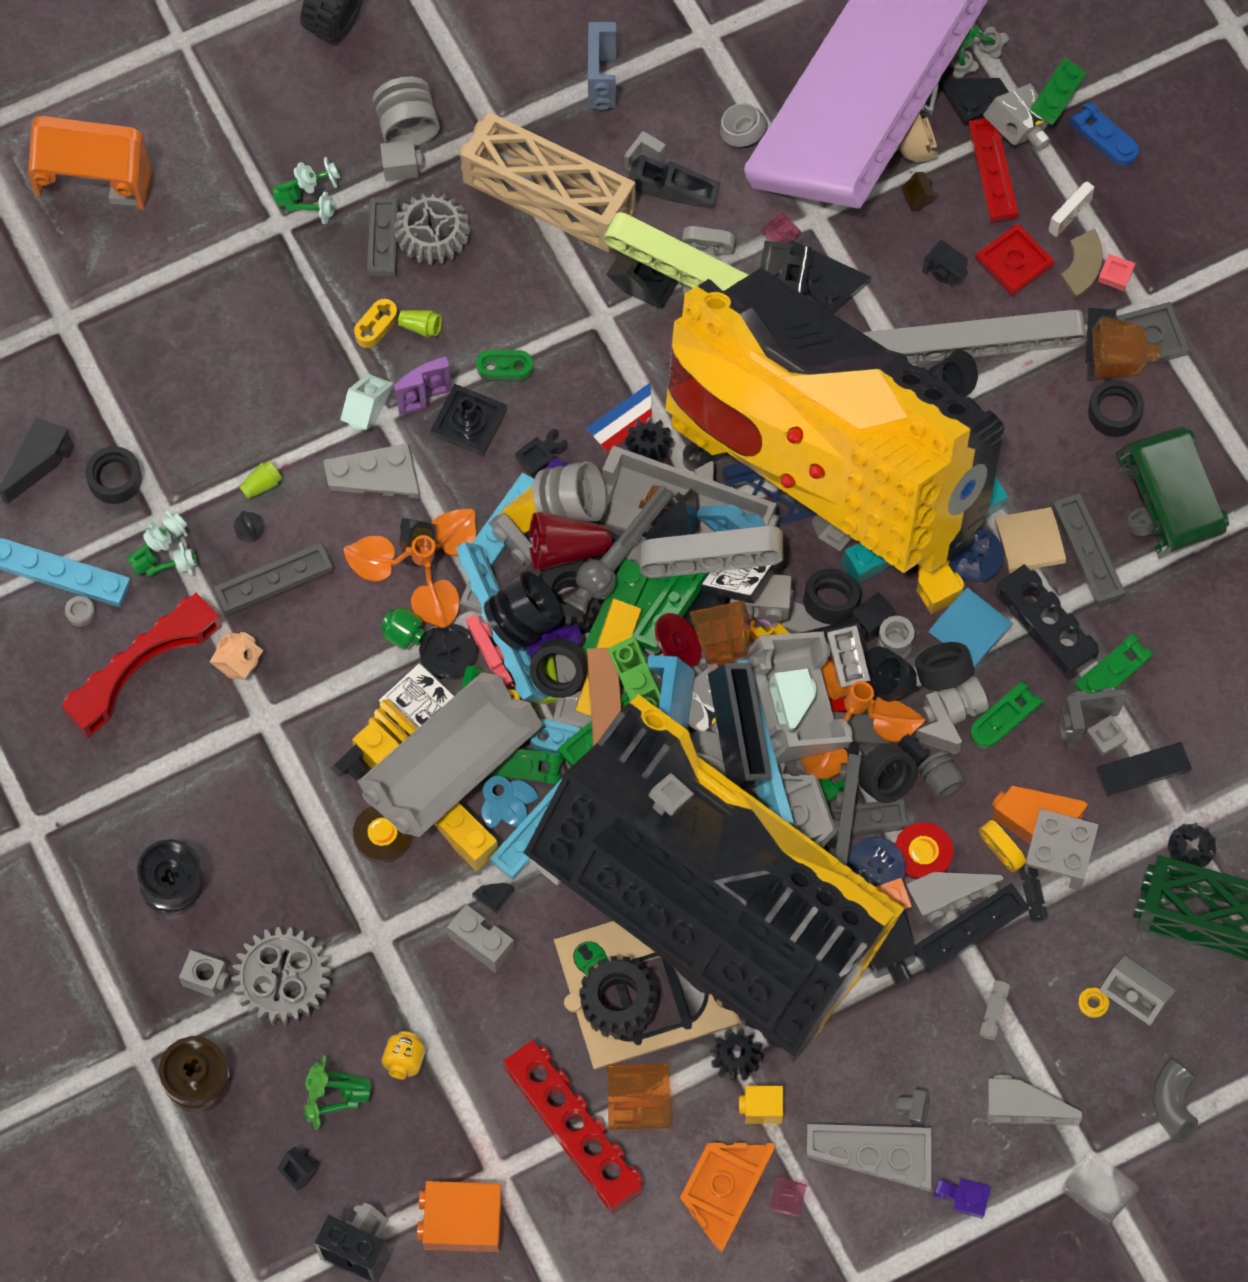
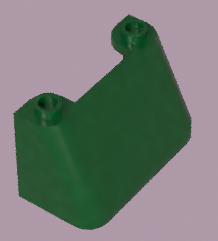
M1184 426L1129 443L1116 452L1120 465L1128 464L1132 468L1128 471L1130 477L1134 475L1155 527L1152 533L1154 536L1159 534V544L1154 546L1159 559L1219 537L1226 533L1227 526H1229L1228 516L1219 507L1196 451L1195 436L1190 429L1187 430Z

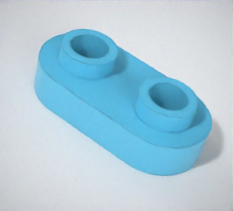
M540 719L543 726L529 738V742L535 749L558 752L557 749L577 733L580 728L548 719ZM544 733L549 737L546 740H540L538 736Z

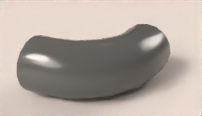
M1171 1058L1156 1081L1153 1103L1161 1126L1177 1143H1183L1193 1135L1198 1126L1197 1118L1187 1110L1184 1102L1185 1093L1196 1077Z

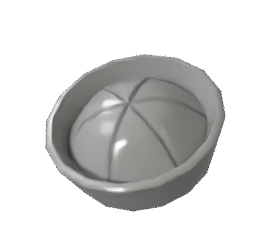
M747 103L735 104L729 107L722 116L720 135L723 141L731 146H749L757 142L764 135L767 121L763 113L753 105Z

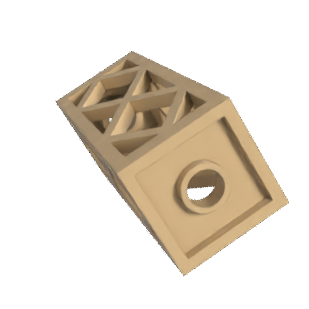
M490 112L487 113L484 120L480 119L474 128V135L471 140L464 142L459 153L462 162L463 182L609 253L611 247L604 242L603 237L616 213L633 215L635 211V182ZM526 142L533 155L529 154L517 143ZM497 150L515 159H501ZM580 173H590L597 186L589 182ZM533 175L538 184H535L521 176ZM542 175L548 176L556 190L549 188ZM501 179H503L517 191L508 192L507 188L505 187ZM560 181L577 189H564ZM583 206H596L600 214ZM564 210H567L580 222H571Z

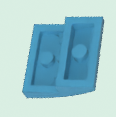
M966 588L929 630V633L942 643L958 642L966 645L970 651L973 666L976 669L993 646L996 647L1014 623L969 588Z

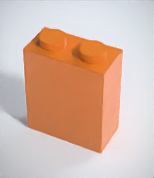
M426 1181L425 1191H420L419 1209L424 1210V1222L418 1221L417 1240H422L424 1250L499 1252L502 1202L501 1184Z

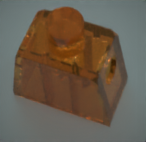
M1101 316L1092 328L1094 377L1135 376L1141 372L1147 361L1157 362L1160 358V345L1146 343V329L1143 326Z
M745 600L690 612L706 663H717V666L720 667L723 664L735 663V659L745 657L748 654L751 619Z

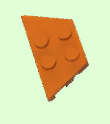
M707 1143L680 1196V1201L719 1252H724L776 1149L775 1144L747 1145V1143H734L732 1145H725L724 1143Z

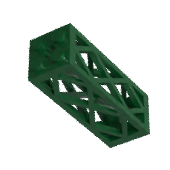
M1160 855L1157 856L1154 864H1148L1140 888L1139 901H1137L1133 918L1138 919L1137 930L1248 961V933L1241 929V927L1248 926V880ZM1206 881L1210 886L1200 885L1198 882ZM1171 889H1178L1185 892L1175 894ZM1198 898L1211 912L1197 916L1183 901ZM1213 900L1227 903L1231 907L1221 909ZM1173 904L1182 914L1167 910L1164 906ZM1239 914L1243 919L1233 921L1229 916ZM1219 919L1223 924H1215L1208 921ZM1186 928H1194L1195 931L1189 932Z

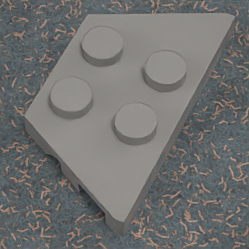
M780 774L794 822L792 826L823 848L836 834L837 830L819 779L815 775L792 776L790 774Z

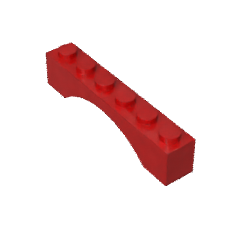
M197 592L191 597L183 598L173 612L168 616L160 617L155 622L154 627L146 634L137 636L133 640L132 646L126 651L114 655L109 661V665L103 670L91 674L86 684L80 689L71 691L61 704L65 715L87 739L90 738L111 720L113 706L120 690L139 667L169 650L201 645L222 627L219 615Z

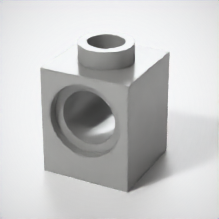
M190 950L179 979L183 987L216 998L219 990L223 991L226 988L229 973H227L228 970L225 962ZM205 970L214 972L213 976L208 980L199 979L200 973Z

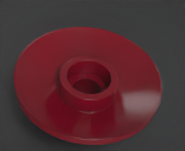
M666 613L660 616L655 624V636L662 653L665 656L678 657L690 667L695 666L701 658V644L693 627L677 614Z

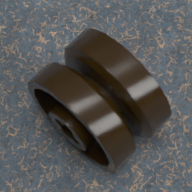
M197 1036L181 1038L171 1044L161 1057L158 1070L161 1084L172 1103L180 1109L194 1113L211 1110L220 1104L229 1092L231 1075L226 1058L217 1044L207 1038Z

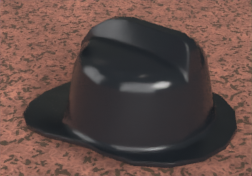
M959 350L953 352L928 370L936 380L949 383L959 395L965 397L975 389L978 381L976 362L967 351Z
M881 646L874 647L866 652L864 657L870 681H866V683L871 685L875 696L882 698L883 701L891 702L906 698L912 691L919 690V687L915 685V669L901 656Z

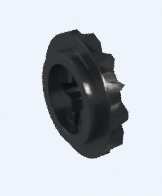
M1197 822L1194 824H1182L1173 830L1168 840V851L1172 859L1199 867L1207 866L1213 860L1217 850L1215 837L1211 835L1208 828L1199 826ZM1199 838L1197 846L1199 851L1192 849L1185 854L1188 845L1185 840L1192 842L1194 839L1197 840Z

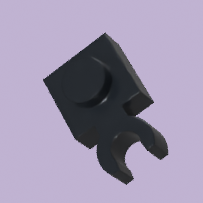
M557 429L551 430L544 442L536 437L515 452V458L532 478L539 471L547 468L549 462L555 458L553 453H562L567 449L568 442L566 439L558 444L553 442L558 437Z

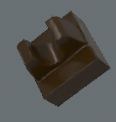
M915 172L901 188L911 211H920L925 205L932 204L939 196L937 192H933L931 188L933 182L927 179L924 172Z

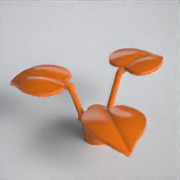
M459 509L438 516L431 522L436 527L435 540L426 535L418 536L413 540L412 548L407 547L406 551L396 559H394L395 548L393 544L382 536H368L344 547V556L350 568L359 577L370 582H380L388 579L391 575V565H398L411 555L414 563L425 567L428 586L418 587L413 592L411 598L412 610L422 618L423 622L440 628H447L457 616L459 595L455 586L448 580H440L433 584L430 563L434 559L435 550L442 548L447 555L459 556L456 547L463 542L472 543L475 540V510Z
M827 660L824 666L821 667L828 697L830 696L833 700H837L846 696L844 705L847 713L843 718L846 722L849 721L852 714L863 713L867 708L868 717L874 719L872 724L874 732L882 739L894 743L899 742L907 734L912 735L925 722V719L919 713L896 700L886 702L882 698L874 701L872 699L874 690L871 685L864 681H857L852 686L841 688L836 681L832 661ZM843 748L801 758L800 761L807 774L815 775L818 779H829L840 773L841 763H847L848 754Z

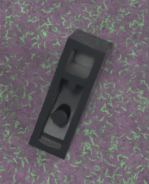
M36 417L0 486V495L3 502L9 504L58 467L63 457L69 455L72 441L66 428Z

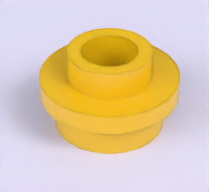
M1096 987L1085 989L1080 994L1078 1000L1081 1012L1090 1018L1101 1017L1109 1007L1108 996ZM1095 999L1099 1006L1092 1008L1089 1006L1088 1001Z

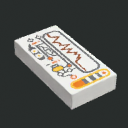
M1084 182L1051 217L1049 232L1057 237L1091 202L1094 191L1093 185L1089 182Z

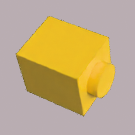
M745 1086V1095H739V1114H745V1124H782L783 1086Z

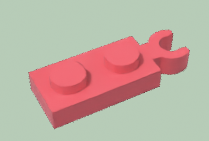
M476 614L465 619L467 628L473 635L476 645L492 673L500 676L506 689L514 688L513 680L503 665L505 658L498 645L494 647L489 639L493 634L486 621L480 623Z

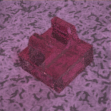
M782 212L781 214L778 213L770 219L769 223L762 227L761 234L768 241L789 243L801 236V230Z
M776 1177L769 1210L800 1217L807 1184Z

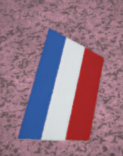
M651 382L586 428L607 452L613 446H617L625 440L626 436H628L627 430L629 426L636 427L638 419L642 423H646L649 416L652 419Z

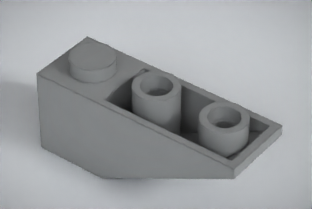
M932 872L906 884L905 888L912 904L911 908L920 925L928 921L930 924H934L946 917L945 914L954 909L957 912L963 911L973 904L972 901L981 897L987 899L1000 891L999 889L1004 878L1002 875Z

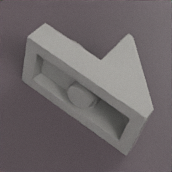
M937 691L926 695L922 712L929 725L918 729L916 737L920 743L948 751L952 754L959 753L962 740Z

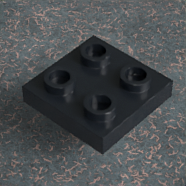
M454 384L430 430L431 436L483 456L507 410V406L502 402Z

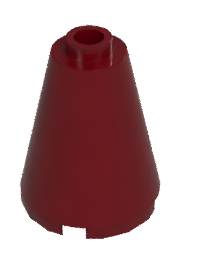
M542 511L532 514L529 538H533V547H529L533 569L544 570L602 556L611 547V533L606 531L603 525Z

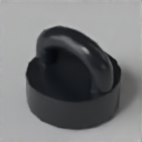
M241 511L234 523L236 535L244 542L256 541L263 534L264 526L262 519L254 512Z

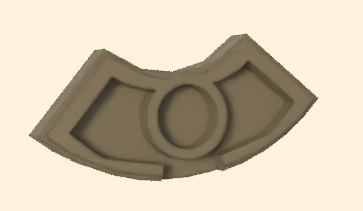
M1095 229L1070 240L1069 245L1073 253V262L1061 274L1060 279L1074 300L1083 296L1093 286L1101 269L1102 245Z

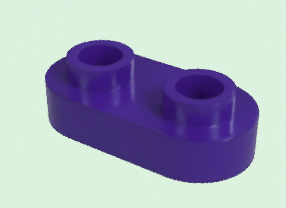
M567 626L550 630L546 633H540L539 638L526 647L528 655L533 657L537 649L544 642L554 638H565L580 646L579 644L583 641V637L579 627Z

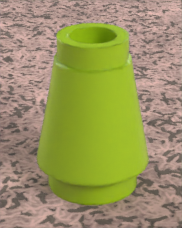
M401 310L398 317V325L427 338L431 336L436 337L439 335L442 327V316L436 314L435 310Z
M269 460L265 464L261 462L239 487L249 500L278 486V482L283 478Z

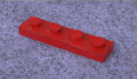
M987 119L969 121V134L990 222L1016 219L1018 217V209L1000 132Z

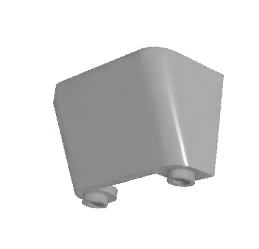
M824 632L760 636L740 657V660L748 659V662H751L756 691L777 764L843 749L853 742L851 726L847 724L845 719L834 720L821 667L824 666L830 657V646L825 640ZM808 668L810 678H813L816 684V696L793 732H790L786 724H778L768 681L774 673Z

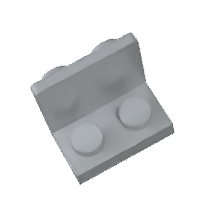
M1041 809L1037 817L1026 865L1071 878L1069 888L1080 891L1085 880L1099 824Z

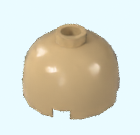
M918 113L896 151L900 150L904 158L913 162H922L938 157V152L932 151V147H937L930 122L927 117L922 119L920 113Z

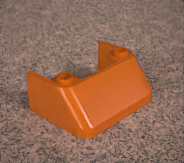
M37 116L33 119L30 135L28 175L36 196H41L43 185L55 182L57 174L110 181L111 187L117 194L121 196L135 195L138 209L144 210L152 168L144 136L140 131L131 127L47 116Z

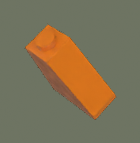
M1011 786L1007 793L1001 791L992 803V806L995 807L992 818L1022 840L1031 844L1037 817L1041 809L1082 819L1088 804L1081 800Z

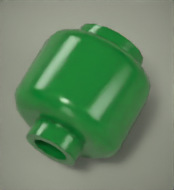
M398 607L394 611L390 609L380 626V630L383 631V639L403 650H408L412 644L418 646L426 630L421 628L423 624L422 618L403 607Z

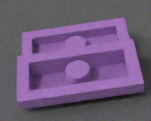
M442 357L417 367L395 384L399 415L427 409L426 398L451 392L447 357Z

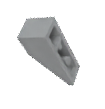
M996 1075L993 1079H988L986 1085V1123L1079 1126L1081 1122V1111L1021 1080L1012 1079L1009 1075Z

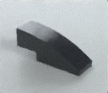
M643 154L632 162L628 179L635 182V190L672 202L712 208L714 206L720 183L675 162L670 161L665 165Z

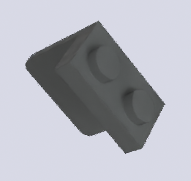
M1111 687L1102 689L1099 693L1088 694L1086 691H1079L1067 696L1060 716L1061 724H1058V737L1060 742L1064 741L1066 751L1078 750L1086 729L1085 720L1107 718L1110 715L1115 717L1120 714L1126 699L1125 690H1117Z

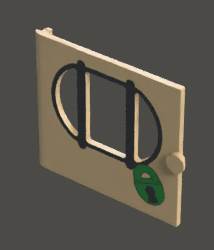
M614 921L554 939L570 994L564 1000V1006L569 1012H576L594 1070L728 1028L734 1030L738 1025L742 1024L736 1013L720 1008L713 996L707 993L704 995V1000L698 1013L691 1018L674 968L665 959ZM610 956H617V960H622L623 956L630 957L632 963L635 960L643 963L661 958L681 1022L643 1035L637 1030L633 1032L634 1037L632 1038L621 1036V1040L614 1039V1036L609 1034L608 1038L604 1037L600 1030L597 1032L593 1030L590 1022H587L584 1017L579 995L583 976L588 977V969L591 966L597 968L599 960L604 958L605 963L610 962ZM617 984L616 989L622 1008L625 1010L631 1006L626 986L624 984Z

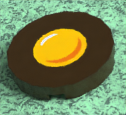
M373 806L363 810L356 818L353 827L354 844L359 853L369 861L393 862L402 857L410 848L413 835L399 832Z

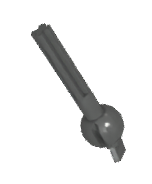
M661 485L600 561L594 559L587 561L580 566L576 574L578 590L572 596L564 599L566 604L576 612L585 614L591 599L601 600L607 598L613 592L617 580L614 571L674 494Z

